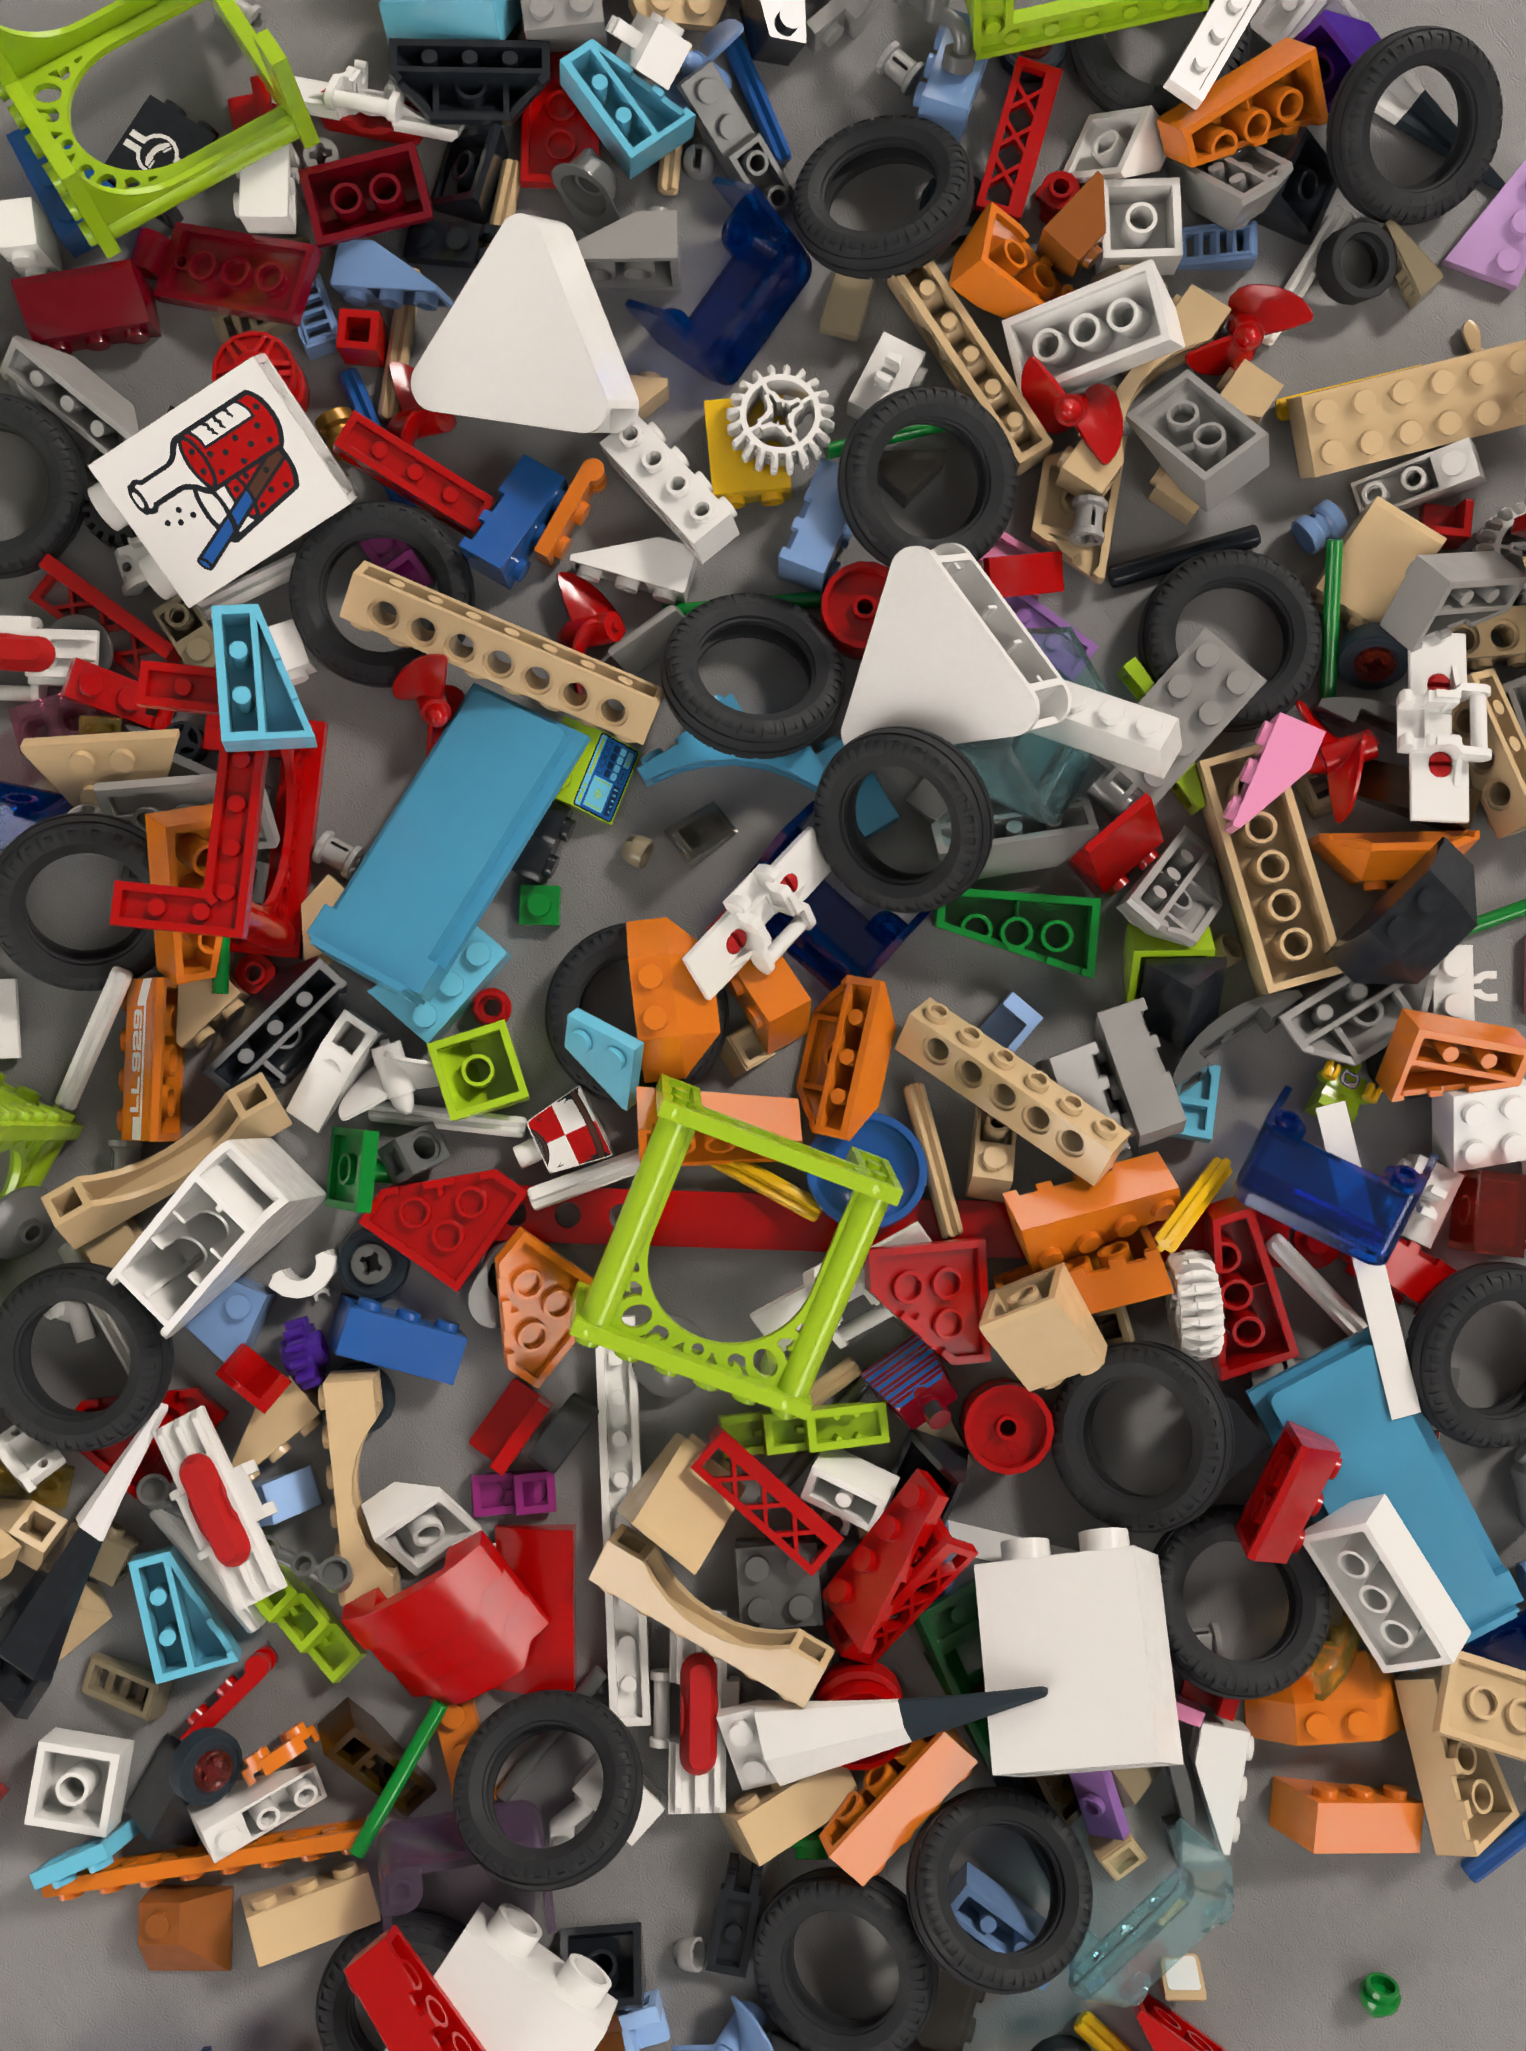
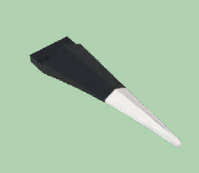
M161 1403L150 1419L137 1432L0 1621V1701L15 1718L28 1720L52 1682L63 1644L91 1569L128 1486L154 1437L152 1431L159 1428L168 1411L167 1404Z

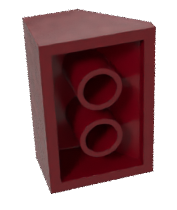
M414 141L298 170L316 245L319 249L434 220L432 202L423 165Z
M131 259L11 279L12 289L31 339L34 342L71 355L73 351L84 349L104 351L113 344L124 342L144 344L150 338L161 336L156 300L153 296L154 290Z

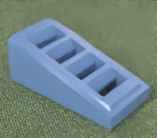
M1249 221L1246 226L1232 231H1228L1218 224L1182 227L1183 257L1176 270H1251L1258 255L1257 221ZM1186 240H1193V257H1187ZM1203 240H1209V255H1203ZM1220 240H1226V253H1220ZM1236 240H1242V251H1237Z
M321 273L315 275L312 288L317 287L318 292L309 295L306 305L320 300L322 305L304 311L300 326L297 327L304 350L310 360L338 351L336 348L338 320ZM326 314L327 318L307 325L305 323V320ZM330 326L331 331L310 337L309 333Z

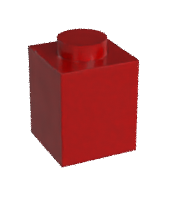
M340 308L336 348L345 365L384 368L388 328L380 312Z

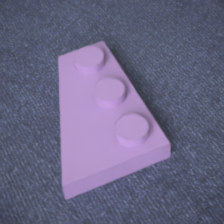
M1526 160L1514 172L1440 265L1514 291L1519 286L1526 268Z

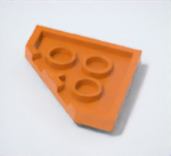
M520 1226L494 1258L503 1358L508 1370L539 1389L576 1342L574 1336L569 1335L572 1295L577 1282L581 1281L590 1285L594 1278Z

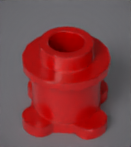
M1066 171L1052 172L1044 178L1042 185L1037 188L1035 198L1040 202L1041 211L1039 218L1043 223L1048 224L1080 190L1077 179L1071 173Z

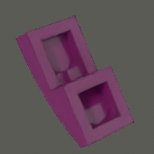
M375 538L359 543L374 565L426 587L434 582L407 543L389 538Z
M548 1470L506 1471L503 1476L497 1472L470 1474L472 1515L474 1517L515 1513L518 1516L557 1511L555 1476Z

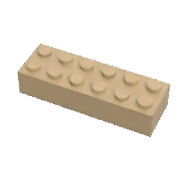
M1526 339L1286 399L1300 479L1319 477L1454 443L1468 437L1473 438L1525 425Z
M1259 744L1204 759L1195 764L1206 804L1202 808L1203 816L1257 997L1343 973L1325 955L1337 942V938L1292 787L1287 788L1234 833L1230 834L1224 831L1228 819L1223 817L1226 806L1233 795L1239 796L1244 782L1239 780L1240 773L1249 757L1255 758L1260 746Z

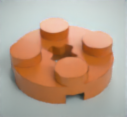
M303 1721L298 1722L279 1735L282 1741L281 1744L270 1751L267 1746H262L244 1758L243 1762L246 1768L240 1773L248 1787L257 1782L253 1776L256 1772L260 1771L262 1776L264 1774L268 1776L308 1749L304 1742L307 1738H310L312 1743L319 1741L320 1735L315 1726L311 1724L306 1727Z

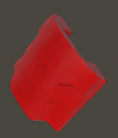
M480 1530L449 1547L446 1553L444 1568L390 1598H387L380 1588L377 1587L347 1603L343 1607L341 1622L364 1650L370 1649L385 1669L396 1676L412 1697L430 1696L453 1705H458L495 1688L523 1670L530 1642L549 1624V1618L483 1530Z

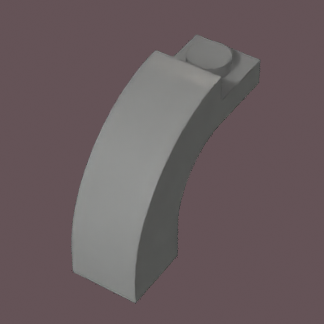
M878 0L829 1L806 21V45L816 54L825 45L830 47L836 43L844 30L855 40L870 22Z

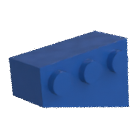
M523 454L498 489L500 497L491 512L484 509L478 517V521L483 524L472 540L465 536L458 545L462 554L467 558L470 568L511 590L515 581L520 583L530 568L531 562L528 560L569 488L566 478Z
M341 1293L327 1336V1340L336 1355L450 1385L454 1384L468 1338L461 1330H458L460 1325L453 1321L436 1318V1321L432 1322L420 1318L421 1314L413 1310L401 1307L395 1310L382 1306V1303L365 1297L357 1298Z

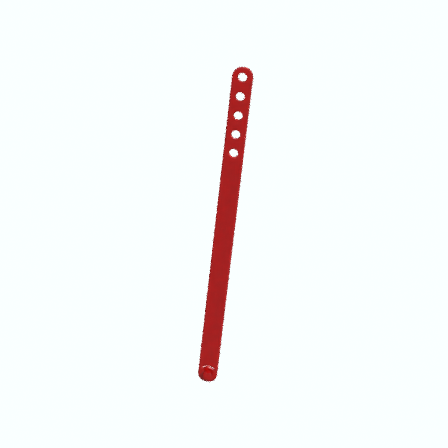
M405 1181L397 1186L418 1183L421 1181ZM520 1185V1186H522L523 1188H525L526 1190H528L530 1187H533V1186H536V1185ZM598 1188L540 1210L533 1209L527 1195L522 1202L527 1212L526 1219L523 1223L516 1226L507 1223L495 1241H508L521 1226L542 1242L608 1244L615 1227L610 1221V1212L614 1206L624 1204L629 1189ZM671 1190L654 1231L650 1246L827 1252L839 1223L823 1211L815 1222H811L760 1193ZM920 1199L913 1211L903 1220L892 1226L878 1229L872 1245L877 1244L918 1221L932 1242L980 1237L986 1241V1257L1026 1259L1014 1236L1005 1203L996 1201L956 1200L963 1233L958 1237L943 1239L932 1199ZM564 1202L574 1203L580 1210V1221L573 1227H563L556 1219L557 1208ZM1254 1210L1264 1244L1273 1235L1278 1233L1282 1234L1288 1241L1290 1229L1298 1221L1299 1224L1293 1231L1292 1244L1314 1269L1328 1266L1338 1256L1341 1248L1340 1229L1336 1222L1326 1214L1303 1211ZM1204 1212L1173 1253L1186 1249H1194V1251L1204 1250L1206 1252ZM1166 1220L1155 1221L1147 1225L1156 1245L1158 1243L1154 1237ZM1166 1250L1160 1252L1164 1263L1171 1254ZM1267 1252L1268 1257H1269V1260H1270V1263H1271V1266H1272V1267H1282V1266Z

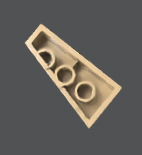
M1443 1665L1420 1668L1414 1672L1406 1670L1394 1680L1435 1853L1439 1856L1478 1857L1520 1814L1494 1752L1432 1733Z

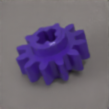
M308 1316L284 1322L286 1331L283 1332L285 1340L280 1343V1351L286 1371L290 1376L295 1375L297 1384L301 1383L303 1390L322 1385L326 1379L324 1375L327 1373L326 1365L330 1363L329 1348L324 1334L321 1330L315 1331L314 1323H310Z

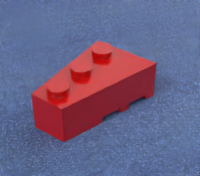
M1374 1220L1394 1302L1401 1305L1404 1300L1414 1306L1416 1309L1413 1314L1416 1316L1417 1310L1424 1299L1429 1296V1293L1440 1282L1457 1272V1270L1441 1259H1435L1420 1250L1421 1246L1413 1240L1408 1239L1406 1241L1391 1232L1393 1227L1385 1221ZM1347 1240L1336 1259L1346 1264L1347 1267L1344 1272L1357 1280Z

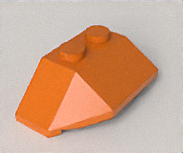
M1480 830L1319 833L1309 839V847L1349 885H1363L1364 892H1379L1388 890V884H1396L1442 837H1446L1464 855L1480 839Z
M667 917L626 922L628 963L637 1039L644 1042L642 1056L644 1082H658L661 1073L675 1079H685L721 1033L716 995L711 1000L705 999L682 960L685 954L698 941Z
M846 975L841 980V984L831 991L813 1010L796 1085L800 1101L810 1121L809 1126L813 1133L850 1141L879 1107L896 1031L893 1012L884 981Z
M1365 1649L1320 1652L1309 1670L1291 1686L1270 1696L1243 1700L1244 1723L1253 1738L1289 1745L1306 1746L1381 1741L1405 1729L1394 1683L1396 1677L1392 1673H1383L1375 1658Z

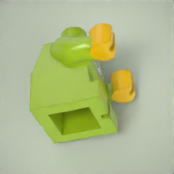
M1327 1060L1324 1067L1316 1075L1320 1083L1313 1090L1304 1111L1318 1119L1315 1108L1345 1101L1350 1122L1353 1123L1358 1114L1357 1111L1360 1104H1376L1383 1090L1380 1086L1377 1089L1374 1088L1376 1085L1374 1083L1366 1085L1367 1080L1357 1075L1362 1066L1361 1063L1355 1067L1344 1064L1342 1067L1339 1063L1336 1066L1333 1065L1335 1061Z

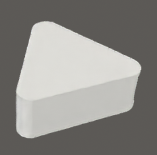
M517 213L507 217L414 368L411 376V390L415 400L421 407L433 412L577 433H619L629 429L638 416L639 400L573 231L563 222Z
M944 543L932 550L923 546H910L900 550L891 562L843 721L841 737L844 745H846L854 738L866 732L891 726L922 729L944 738L953 745L1019 736L1053 727L1063 722L1070 712L1072 697L1066 682L966 547L958 543Z
M272 1138L229 1139L215 1148L196 1166L109 1273L107 1280L113 1286L121 1282L164 1325L160 1334L165 1339H168L307 1218L324 1201L328 1194Z

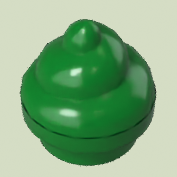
M818 1828L791 1846V1848H795V1859L828 1860V1855L819 1838L824 1828Z
M1373 1972L1361 1981L1358 1990L1360 2001L1367 2013L1373 2018H1384L1393 2015L1398 2011L1401 2003L1399 1986L1390 1976Z

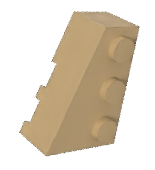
M839 1766L783 1786L774 1783L752 1788L727 1801L726 1813L718 1814L737 1852L758 1866H762L829 1822L851 1791L859 1793L860 1790L850 1770Z
M356 1861L346 1862L336 1866L330 1872L305 1877L294 1882L240 1896L259 1968L381 1921L370 1875L364 1862L356 1864Z

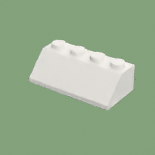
M1152 259L1002 320L1017 386L1021 394V375L1024 365L1030 356H1035L1056 379L1064 392L1068 394L1185 348L1176 308Z
M1386 1494L1351 1501L1305 1530L1304 1547L1383 1673L1454 1664L1471 1631Z

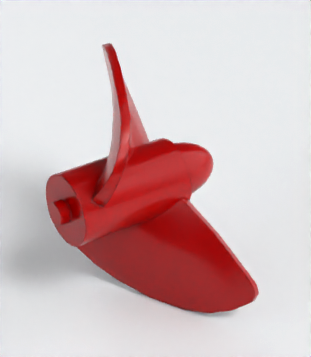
M1247 284L1238 288L1229 298L1228 307L1232 310L1225 323L1229 335L1187 353L1184 359L1194 371L1204 375H1224L1229 367L1237 371L1244 359L1249 362L1252 360L1255 350L1263 341L1264 335L1282 332L1309 323L1313 320L1314 314L1308 304L1290 290L1275 285Z
M1030 356L1024 365L1021 375L1022 395L1046 432L1058 434L1068 430L1071 426H1075L1086 445L1100 463L1108 465L1116 456L1123 437V414L1116 392L1108 385L1097 383L1087 388L1084 392L1066 394L1044 365L1035 356Z
M390 362L388 366L401 411L397 412L395 417L389 421L387 431L415 448V443L418 439L447 433L454 429L457 425L454 414L426 410L415 400L411 390V376L414 368L401 362Z
M559 572L556 578L570 621L556 634L557 643L585 654L588 648L620 641L626 629L621 617L607 598L587 580L570 572ZM573 683L575 692L584 695V687L578 683Z
M443 654L423 655L412 660L402 668L392 684L393 695L397 699L416 700L421 718L428 725L426 758L465 697L463 691L456 686L446 685L448 659Z
M1298 700L1295 704L1304 722L1326 731L1311 769L1307 773H1325L1327 775L1334 819L1336 823H1342L1354 806L1360 785L1363 763L1379 757V740L1377 737H1374L1370 729L1338 738L1305 703Z

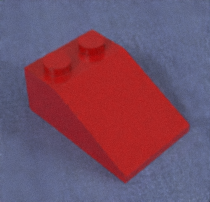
M1146 792L1066 862L1096 898L1106 891L1112 897L1129 882L1125 875L1132 868L1137 866L1142 871L1159 856L1155 849L1164 840L1152 798Z
M1126 1977L1122 1982L1134 2013L1154 2051H1226L1225 2048L1130 1978Z

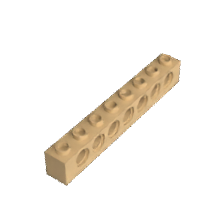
M365 560L352 573L339 617L350 621L353 627L362 631L377 632L388 637L389 641L397 646L404 648L412 647L426 653V655L443 654L447 657L448 663L464 669V672L472 678L479 680L488 679L501 685L510 694L517 696L525 695L539 701L540 705L548 710L566 712L575 716L580 723L588 727L595 728L599 726L613 732L623 742L644 744L664 696L662 687ZM382 602L390 603L395 608L397 615L386 612ZM419 618L428 619L434 625L435 631L425 629L421 625ZM457 634L470 638L473 647L463 645L459 641ZM495 651H503L508 654L511 663L499 660ZM532 667L543 668L548 673L549 678L543 679L538 677ZM578 683L586 689L587 694H577L572 690L570 684ZM616 699L623 704L625 709L615 710L608 704L607 700Z

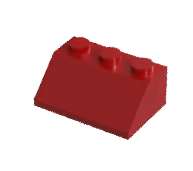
M1287 1420L1234 1528L1246 1558L1259 1562L1287 1564L1292 1552L1297 1553L1300 1550L1305 1539V1530L1303 1529L1309 1517H1315L1319 1512L1324 1498L1322 1491L1328 1479L1333 1480L1341 1467V1452L1333 1440Z

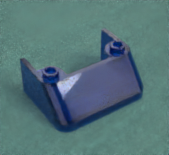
M716 176L712 184L733 209L726 219L721 233L722 243L732 258L690 317L682 310L676 308L662 309L632 299H628L625 306L661 347L711 381L730 386L740 379L808 283L812 273V261L808 253L756 185Z
M814 800L777 834L748 875L759 863L771 865L793 840L803 832V826L814 813ZM823 879L803 901L810 905L816 919V925L811 930H805L786 952L829 991H833L841 984V980L846 975L872 979L931 911L918 913L909 924L890 911H880L869 921ZM781 912L774 914L765 924L771 938L774 940L794 918Z
M1285 1085L1269 1111L1232 1187L1234 1196L1241 1203L1366 1264L1374 1266L1386 1264L1419 1201L1439 1156L1431 1153L1421 1174L1406 1165H1393L1387 1167L1380 1177L1304 1141L1303 1138L1307 1131L1306 1125L1296 1113L1284 1110L1293 1088Z

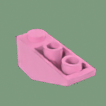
M1281 712L1271 719L1270 722L1265 720L1255 738V743L1260 745L1254 759L1250 757L1247 759L1240 773L1239 780L1244 782L1239 796L1233 795L1224 811L1223 817L1228 819L1224 831L1232 834L1240 829L1311 769L1326 731Z

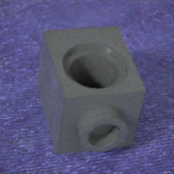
M433 1122L401 1135L377 1150L394 1186L425 1173L451 1158L447 1150L446 1141L437 1131ZM414 1148L419 1152L420 1157L415 1153Z

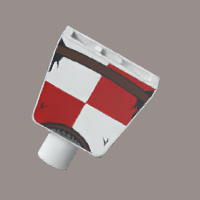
M581 1086L572 1089L528 1120L526 1123L533 1138L513 1147L515 1156L522 1169L544 1160L549 1173L615 1155L586 1091Z

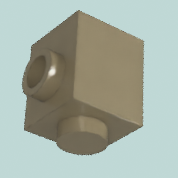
M112 1522L89 1576L111 1587L115 1586L125 1579L129 1571L128 1562L137 1554L142 1541L126 1534V1529L123 1526Z

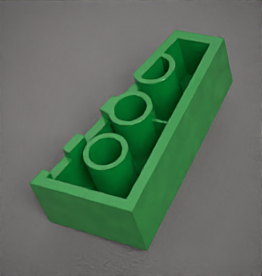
M968 889L953 902L933 910L932 926L1094 979L1101 898Z

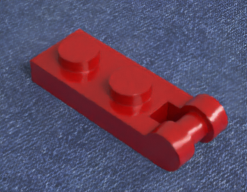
M77 657L72 658L60 697L148 730H165L167 726L172 724L171 721L175 712L158 709L156 717L145 714L147 708L139 707L136 704L138 681Z
M267 1645L258 1648L245 1662V1673L239 1679L232 1674L215 1691L220 1698L210 1708L203 1702L185 1720L190 1728L180 1739L183 1740L193 1731L204 1727L213 1728L276 1665L278 1661L276 1650Z

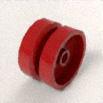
M857 561L842 567L829 579L822 594L821 624L835 640L841 655L853 660H862L890 568L877 562ZM861 608L863 612L871 610L869 614H861L858 609Z
M1006 1377L986 1380L973 1388L962 1403L959 1416L961 1437L975 1460L988 1470L1005 1475L1024 1473L1038 1465L1050 1450L1054 1435L1052 1414L1043 1399L1035 1391L1029 1392L1021 1381ZM1005 1420H1010V1423L1013 1425L1008 1432L1003 1428L1000 1429L1001 1423Z
M852 1659L831 1666L822 1675L814 1690V1701L903 1698L901 1686L895 1674L887 1667L878 1662L870 1665ZM903 1745L842 1765L841 1767L850 1770L874 1769L887 1764L900 1753Z

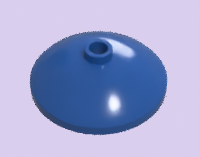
M873 1112L850 1141L817 1134L811 1147L841 1159H846L850 1147L853 1146L889 1160L904 1192L898 1206L889 1204L879 1229L900 1222L917 1206L927 1182V1162L919 1141L902 1123L887 1115ZM806 1172L808 1187L815 1202L825 1214L839 1223L853 1190Z

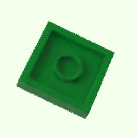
M332 1126L326 1193L328 1195L325 1198L324 1206L356 1213H371L374 1183L393 1184L382 1160L377 1159L379 1131Z

